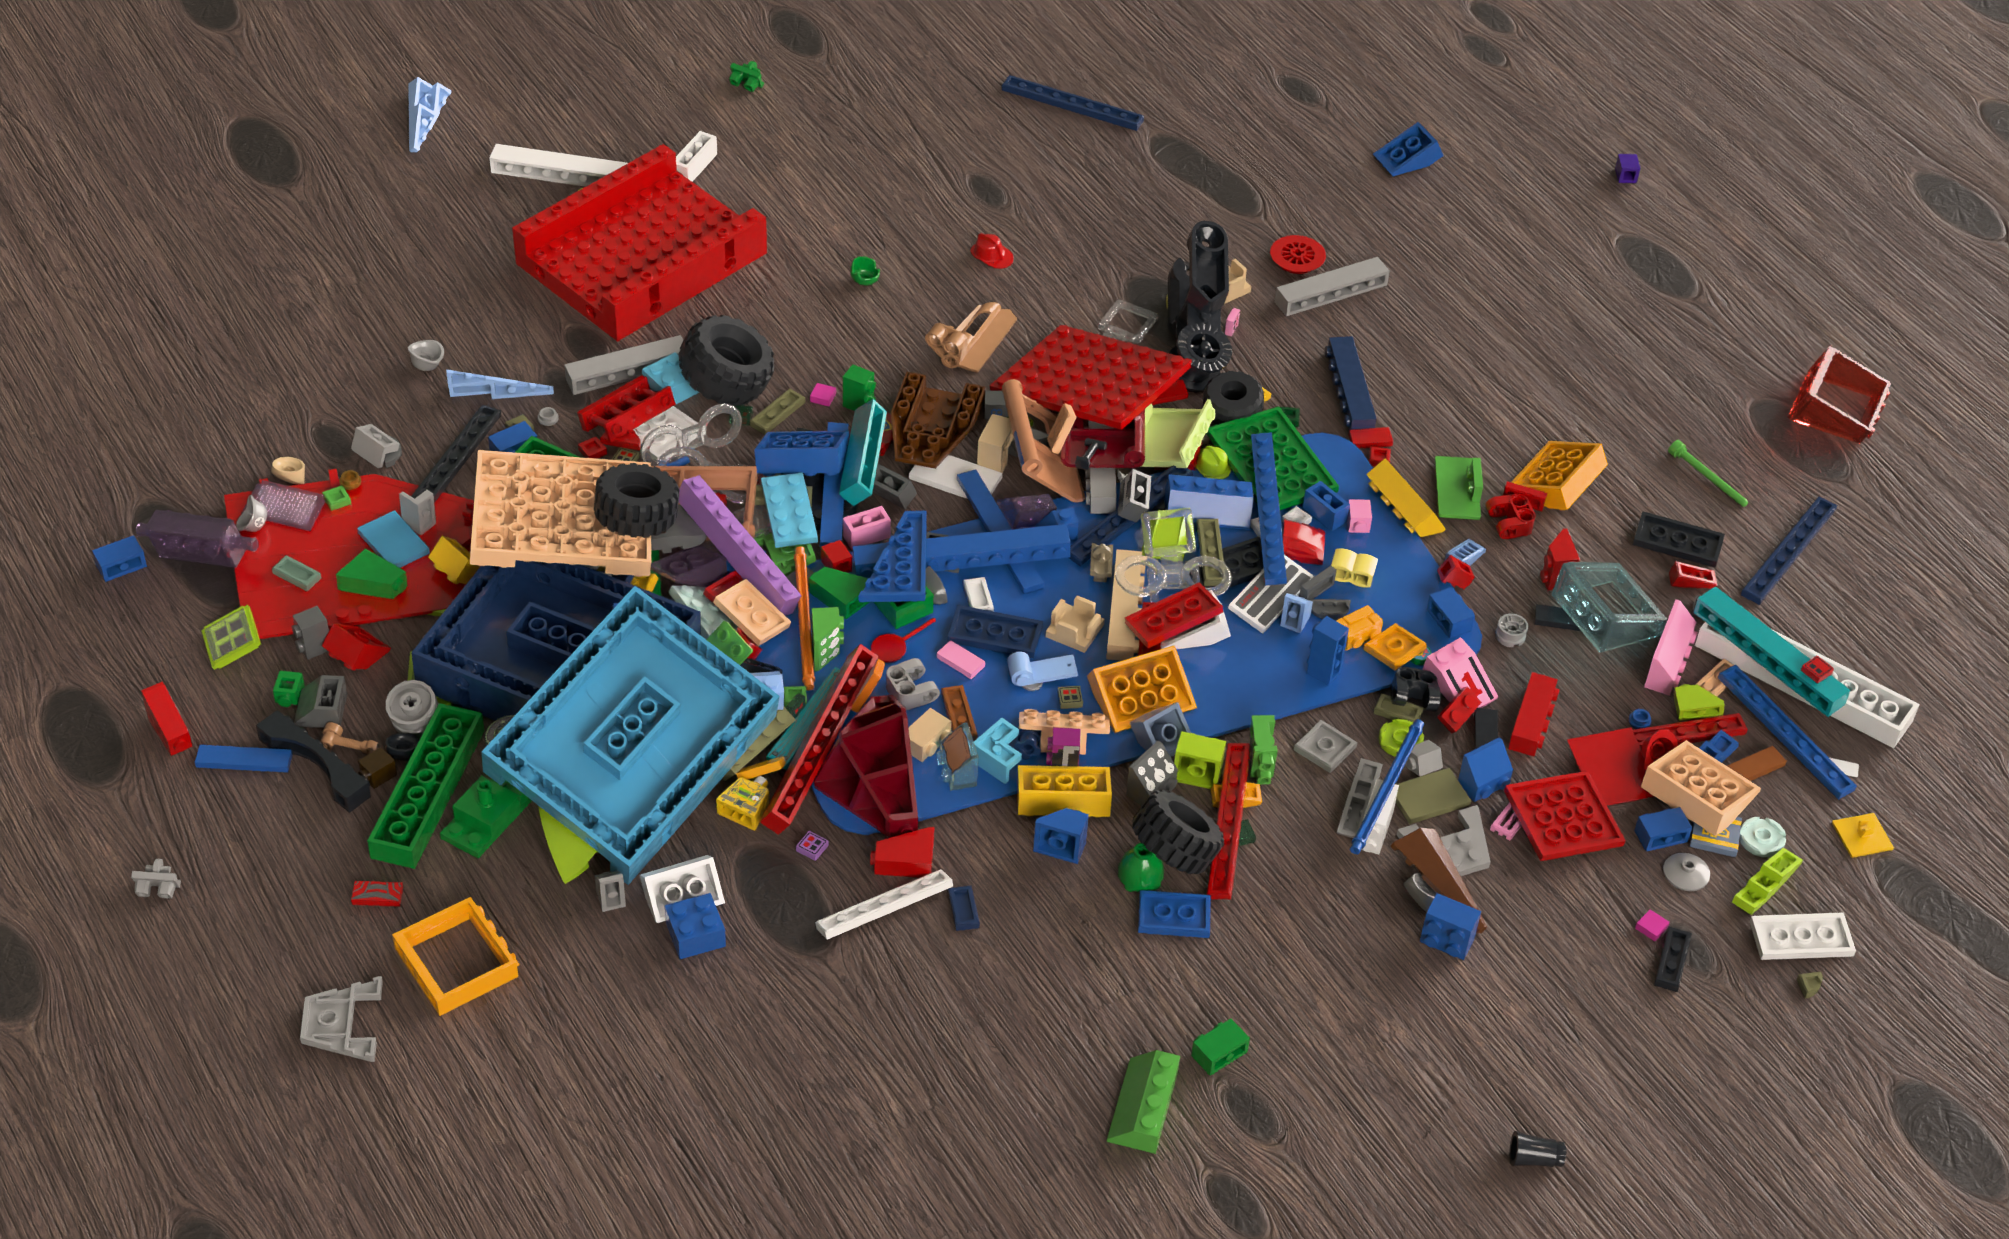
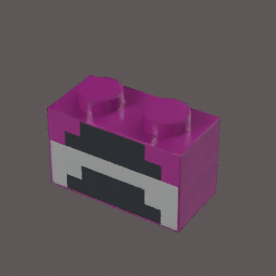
M1053 727V736L1048 737L1047 750L1051 751H1047L1046 765L1079 766L1081 729Z

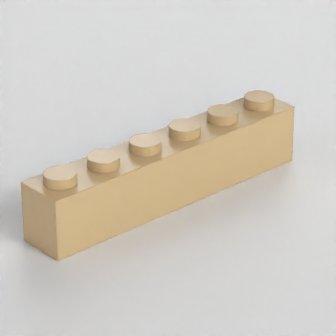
M1116 550L1106 657L1108 660L1123 661L1133 658V654L1138 653L1139 640H1135L1137 636L1127 627L1124 618L1142 609L1138 608V605H1142L1143 592H1139V589L1144 588L1145 576H1140V574H1145L1146 561H1142V552Z

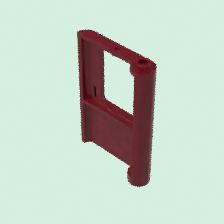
M1145 409L1122 430L1083 429V419L1076 417L1061 449V462L1067 467L1076 468V457L1084 455L1088 449V446H1085V440L1090 438L1107 442L1106 450L1097 449L1090 459V468H1138L1142 466L1145 462Z

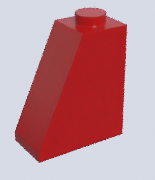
M163 681L141 690L148 720L170 755H175L193 747L189 731Z
M927 827L877 841L876 851H871L870 865H875L874 875L921 878L931 874L935 827Z

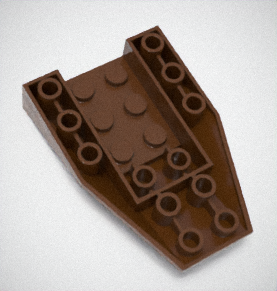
M906 371L891 410L895 461L936 469L972 430L985 405L986 387L966 383L962 394L927 388L926 375Z

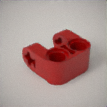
M1522 494L1496 496L1486 502L1485 508L1491 517L1507 516V519L1499 521L1496 525L1500 538L1512 539L1528 536L1532 533L1536 515L1526 496Z

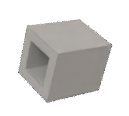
M1430 740L1414 745L1406 761L1407 768L1418 776H1423L1443 768L1441 748Z

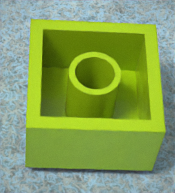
M1181 731L1174 764L1178 769V782L1211 789L1213 784H1218L1223 767L1226 741Z

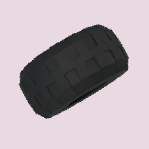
M1222 372L1210 379L1204 388L1203 406L1207 399H1210L1212 408L1215 409V418L1212 422L1217 425L1235 419L1247 418L1263 411L1264 392L1261 384L1254 377L1244 372Z

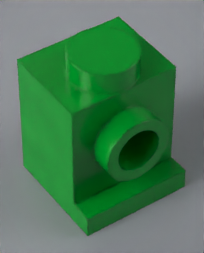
M279 671L273 689L275 703L282 707H290L291 704L298 705L301 690L305 687L302 673Z

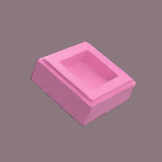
M1233 308L1228 315L1225 324V335L1232 336L1237 328L1240 315L1239 309Z

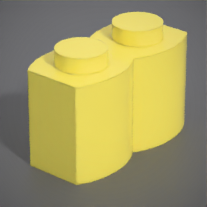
M1336 549L1331 564L1336 569L1335 581L1350 582L1353 585L1364 588L1371 587L1378 559L1368 554H1356L1348 549Z

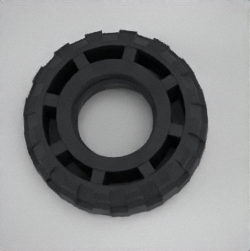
M712 315L700 320L698 323L696 322L690 328L681 344L678 356L679 367L682 369L681 373L695 391L700 392L703 397L709 400L712 399L719 404L740 406L742 403L747 404L757 399L765 390L774 373V353L771 346H768L766 338L760 335L753 326L745 324L740 319L730 318V316L720 315V317Z

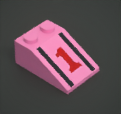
M1461 637L1427 656L1422 670L1430 671L1436 675L1439 690L1449 702L1466 686L1482 702L1478 708H1483L1498 699V695L1475 652Z

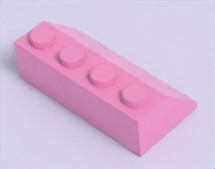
M1675 600L1653 656L1644 686L1669 696L1672 689L1679 685L1681 676L1678 673L1683 674L1687 661H1684V658L1689 659L1692 646H1689V644L1695 643L1698 632L1694 631L1697 622L1680 600Z

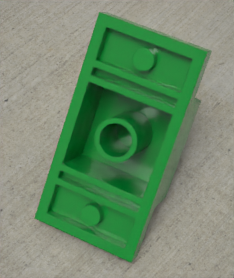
M481 775L453 805L454 819L440 832V838L479 859L532 800L508 781L499 785L492 778L488 779Z

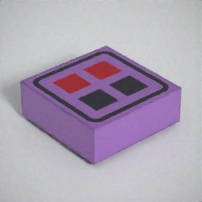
M808 831L796 845V851L816 861L829 846V841Z

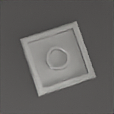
M1320 720L1294 745V751L1331 773L1357 747V742Z

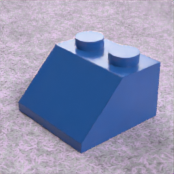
M1499 737L1465 754L1463 757L1458 781L1473 802L1489 797L1493 792L1504 789L1511 782L1513 768L1503 740Z
M1065 808L1038 818L1035 822L1033 851L1078 864L1086 845L1089 814Z

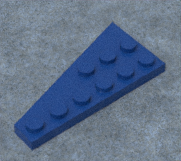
M927 511L904 512L896 526L894 536L890 537L889 545L887 548H884L874 566L872 576L867 579L864 590L858 595L859 602L925 601Z

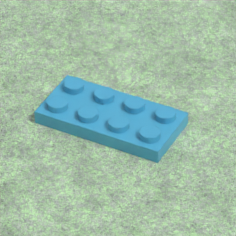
M803 472L762 477L761 486L775 548L817 543L818 536Z

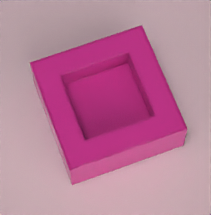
M817 383L810 395V402L829 407L836 395V387Z
M1650 909L1637 922L1635 929L1656 941L1668 928L1670 922Z

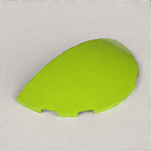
M538 806L550 852L559 874L566 884L589 868L588 861L597 851Z

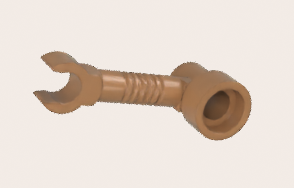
M333 722L326 723L322 731L323 737L320 742L327 750H331L334 745L361 750L362 753L369 755L378 749L376 748L378 743L373 740H364L362 742L341 737L343 733L342 727Z

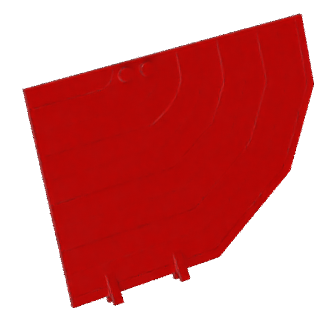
M337 469L328 470L330 480L269 489L268 478L259 479L261 490L224 495L240 607L250 606L260 639L294 634L291 627L294 625L293 615L315 606L319 607L327 619L328 629L331 628L333 623L354 626L431 614L433 611L447 609L466 585L463 583L455 584L448 580V575L445 572H441L433 566L435 563L428 558L430 555L428 554L401 567L402 570L406 571L407 587L404 592L399 593L394 599L345 592L338 589L336 573L364 549L376 554L358 534L357 528L394 510L402 518L399 494L405 492L412 496L419 487L418 485L377 474L360 476L361 485L353 490L345 489L351 499V504L333 511L330 510L325 502L322 492L340 486ZM442 492L434 503L436 524L422 535L416 533L429 547L430 553L442 536L446 537L449 534L467 498ZM249 495H252L254 499L266 506V522L256 532L235 530L236 522L246 509ZM471 544L465 548L469 552H471ZM287 555L320 572L321 579L312 588L305 591L273 574L272 568Z

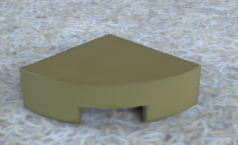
M1821 972L1798 975L1797 981L1805 999L1814 996L1819 991L1823 980Z

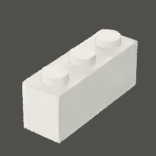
M699 131L676 156L677 171L693 182L717 155L716 136Z

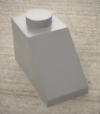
M617 870L595 875L596 892L602 912L626 907L622 873Z

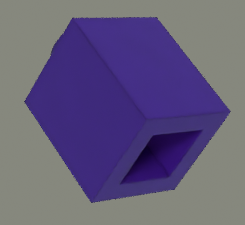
M1618 154L1615 166L1618 183H1637L1641 169L1637 154Z

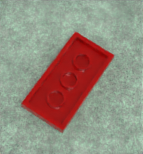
M1199 582L1124 619L1127 627L1147 648H1150L1223 613V606Z

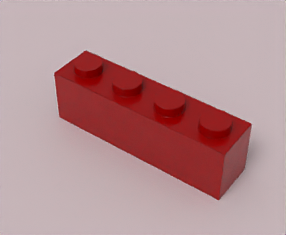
M1532 672L1508 749L1530 756H1535L1537 748L1542 749L1545 736L1541 734L1542 732L1547 733L1550 720L1546 718L1547 716L1552 717L1555 705L1551 704V702L1557 701L1560 689L1556 688L1558 679Z

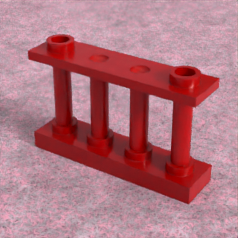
M641 375L581 409L577 414L582 430L588 432L599 425L605 429L608 441L612 442L614 441L613 439L628 433V429H635L676 405L670 386L658 392L650 390L647 377Z

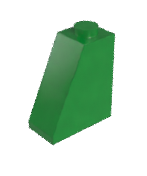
M364 549L336 573L338 589L345 592L394 599L399 593L404 592L407 587L406 571L367 549Z
M824 566L809 577V593L828 607H838L839 615L843 616L844 619H848L869 603L859 602L858 596L864 590L868 578Z

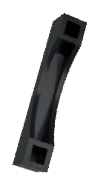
M277 710L256 725L259 740L269 749L292 750V754L306 758L318 765L331 781L334 801L349 813L371 798L370 783L363 775H358L351 765L343 763L333 751L329 752L318 739L314 740L303 727L299 728L294 724L288 715L284 716Z

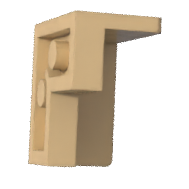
M995 414L991 415L978 440L977 465L1003 473L1008 462V448L1014 438L1009 418Z

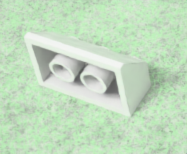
M708 855L640 875L645 898L656 923L665 921L664 906L708 893H711L716 906L725 903L714 859Z

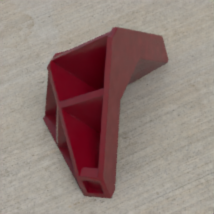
M893 695L870 697V700L839 732V738L821 765L814 779L815 789L891 838L918 830V811L906 708Z

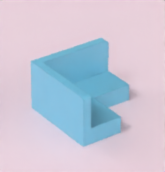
M1001 718L972 743L971 761L1006 784L1009 781V770L1020 762L1022 758L1020 752L1008 745L1019 735V729Z

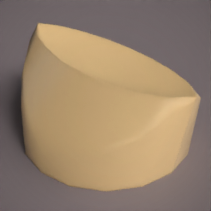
M280 457L273 461L271 473L275 477L296 485L304 484L305 464L303 461L293 457Z

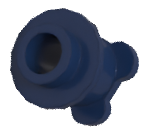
M1023 730L1019 733L1014 749L1022 754V759L1027 760L1033 755H1040L1041 748L1038 745L1041 737L1039 733L1034 730Z

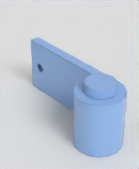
M1015 652L1007 659L1012 683L1017 686L1078 676L1073 654L1030 662L1029 656L1026 653Z

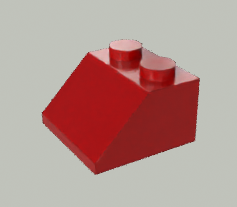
M1567 528L1558 534L1549 545L1547 555L1544 556V568L1540 572V578L1542 583H1545L1548 591L1573 588L1580 558Z
M337 623L332 624L322 644V647L329 651V656L342 660L346 668L354 671L356 669H368L391 649V647L360 626Z

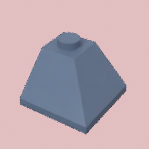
M1178 702L1150 711L1130 722L1138 743L1146 751L1159 740L1170 757L1175 755L1181 731L1191 733Z

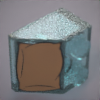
M966 722L962 723L941 740L940 751L936 752L938 765L943 766V781L948 782L950 791L977 786L978 754L968 723Z

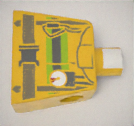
M762 776L756 777L753 782L743 777L737 779L716 799L717 814L755 831L769 804V790L766 788L768 781Z

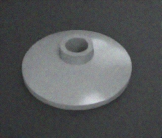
M1677 853L1671 855L1663 866V873L1667 881L1680 890H1700L1707 885L1710 879V870L1707 864L1693 854Z

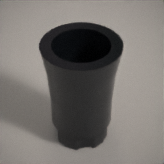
M1518 1131L1513 1132L1509 1149L1511 1166H1564L1567 1153L1565 1142L1532 1136Z

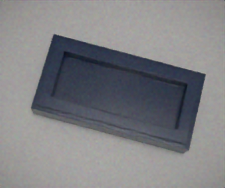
M972 885L948 888L956 931L979 928L980 922Z

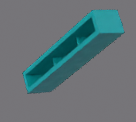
M874 399L857 408L853 417L839 490L842 498L853 506L871 496L873 492L887 411Z

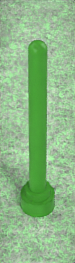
M1676 440L1671 444L1668 452L1673 457L1683 458L1743 507L1747 506V499L1688 453L1683 442Z

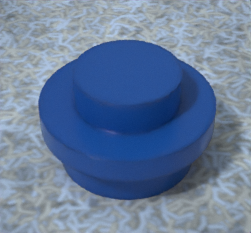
M1636 709L1629 716V723L1635 729L1647 728L1651 725L1650 714L1644 709Z

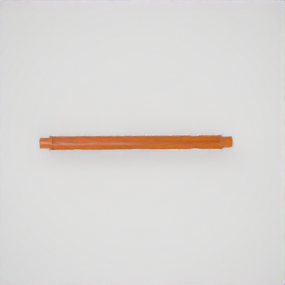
M799 546L795 548L794 560L796 586L798 592L802 595L798 601L802 682L806 690L810 691L814 689L815 676L807 581V556L805 549Z

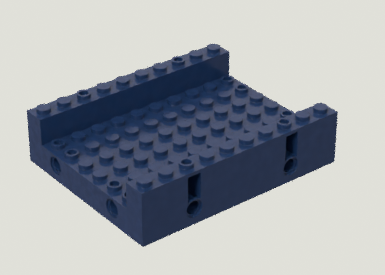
M516 560L515 567L481 566L411 652L414 678L430 686L438 698L467 710L480 712L482 716L499 723L507 724L612 611L613 603H619L634 585L580 564L569 565L565 563L524 562ZM639 588L701 635L700 611Z

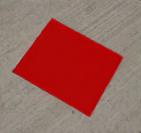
M1631 727L1567 739L1580 772H1589L1607 806L1655 797L1641 787L1646 773L1644 758Z

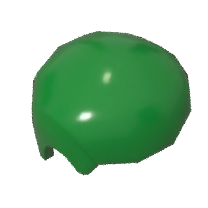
M859 256L853 259L850 275L859 285L870 286L878 281L880 269L876 268L874 259Z

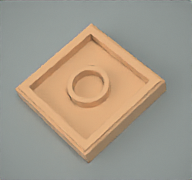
M1066 403L1063 404L1047 437L1051 451L1058 455L1076 419L1072 406Z

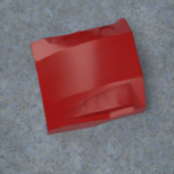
M1284 519V555L1291 560H1298L1301 563L1323 565L1325 531L1304 523Z

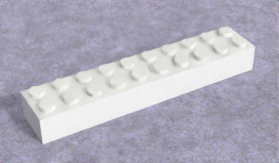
M1705 622L1702 625L1695 643L1696 647L1721 660L1726 659L1748 674L1811 705ZM1776 632L1810 659L1815 656L1823 659L1834 668L1831 675L1851 690L1845 706L1833 713L1832 717L1892 748L1897 745L1913 722L1920 704Z

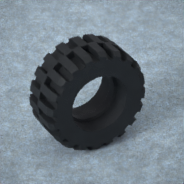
M625 463L619 464L617 467L613 466L607 471L605 470L597 479L594 514L604 527L607 526L609 531L618 532L619 535H629L632 538H637V536H642L643 538H647L650 535L657 536L661 532L667 531L676 521L679 486L674 478L670 477L669 473L666 471L662 472L658 467H650L648 464L637 465V463H630V465H625Z
M1157 790L1152 792L1132 820V828L1135 835L1138 836V840L1150 852H1153L1158 859L1165 861L1167 865L1173 866L1181 872L1185 871L1187 874L1204 872L1224 845V835L1220 832V828L1214 823V820L1208 817L1201 808L1196 807L1191 801H1187L1184 797L1175 795V793L1170 791Z

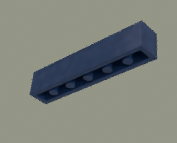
M1353 336L1329 337L1328 346H1325V357L1329 358V371L1333 372L1332 381L1333 385L1337 387L1336 396L1337 399H1340V411L1344 413L1345 427H1348V430L1375 428L1376 415Z

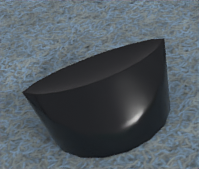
M396 733L386 739L384 750L394 759L409 761L420 739L410 733Z

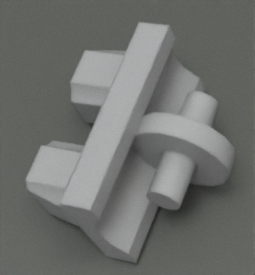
M155 859L153 865H146L145 872L132 871L131 876L135 882V894L139 897H149L151 886H159L157 895L161 898L171 899L175 888H180L181 880L177 879L176 874L170 873V866H163L162 859Z

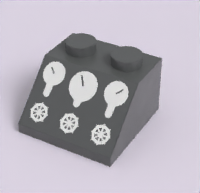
M1159 740L1129 766L1126 796L1141 806L1152 792L1157 790L1172 791L1178 782V769Z

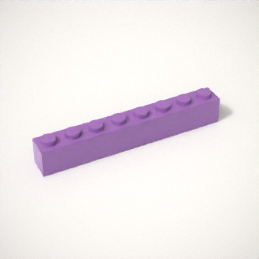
M700 475L683 480L679 488L680 505L744 580L747 579L785 616L792 614L802 596Z

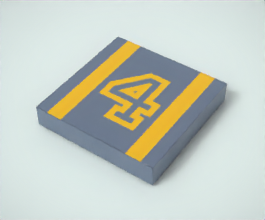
M1737 817L1726 829L1716 836L1693 822L1690 847L1736 857L1742 818Z

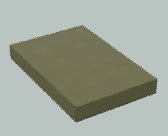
M1450 768L1397 784L1399 789L1396 804L1409 825L1470 806L1471 799Z

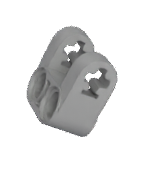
M918 658L893 665L886 672V689L889 695H893L906 710L929 704L940 695V691L933 681L918 685L914 684L913 681L921 678L926 671L921 660Z

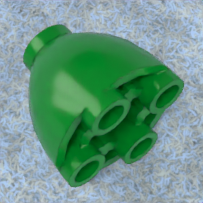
M1138 843L1135 847L1129 849L1120 860L1118 877L1121 883L1124 884V888L1129 892L1156 890L1160 888L1161 882L1164 879V865L1162 860L1158 859L1153 852H1150L1143 843Z

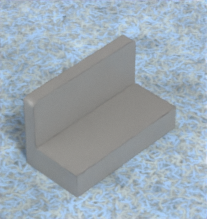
M369 424L356 427L351 449L375 467L382 468L385 454L398 451L400 443L374 425Z
M426 490L415 499L405 492L399 494L402 519L413 531L422 535L436 524L433 493Z

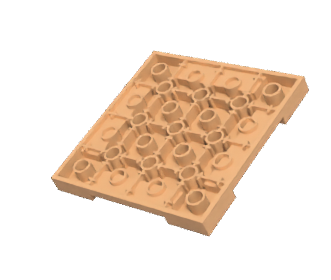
M478 450L470 564L506 568L515 567L516 560L524 562L535 561L565 563L569 565L605 566L606 574L634 575L637 577L650 576L651 535L647 538L642 536L632 538L629 535L622 536L618 532L609 531L607 526L604 527L594 514V500L597 479L605 470L607 471L610 467H617L619 464L624 463L625 465H630V463H637V465L648 464L650 467L651 463Z

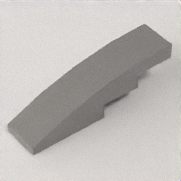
M1363 758L1360 759L1337 834L1350 838L1356 836L1362 824L1376 780L1380 777L1383 764Z

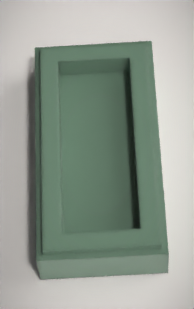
M287 555L272 568L273 574L305 591H308L321 579L320 572Z

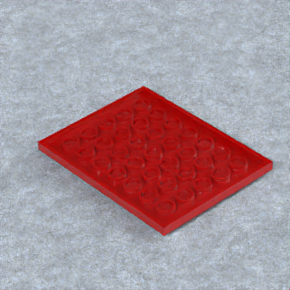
M1060 325L989 386L990 391H1002V385L1006 381L1015 379L1022 384V394L1035 400L1044 408L1060 412L1063 404L1066 403L1072 406L1076 417L1122 430L1191 368L1192 360L1066 325Z

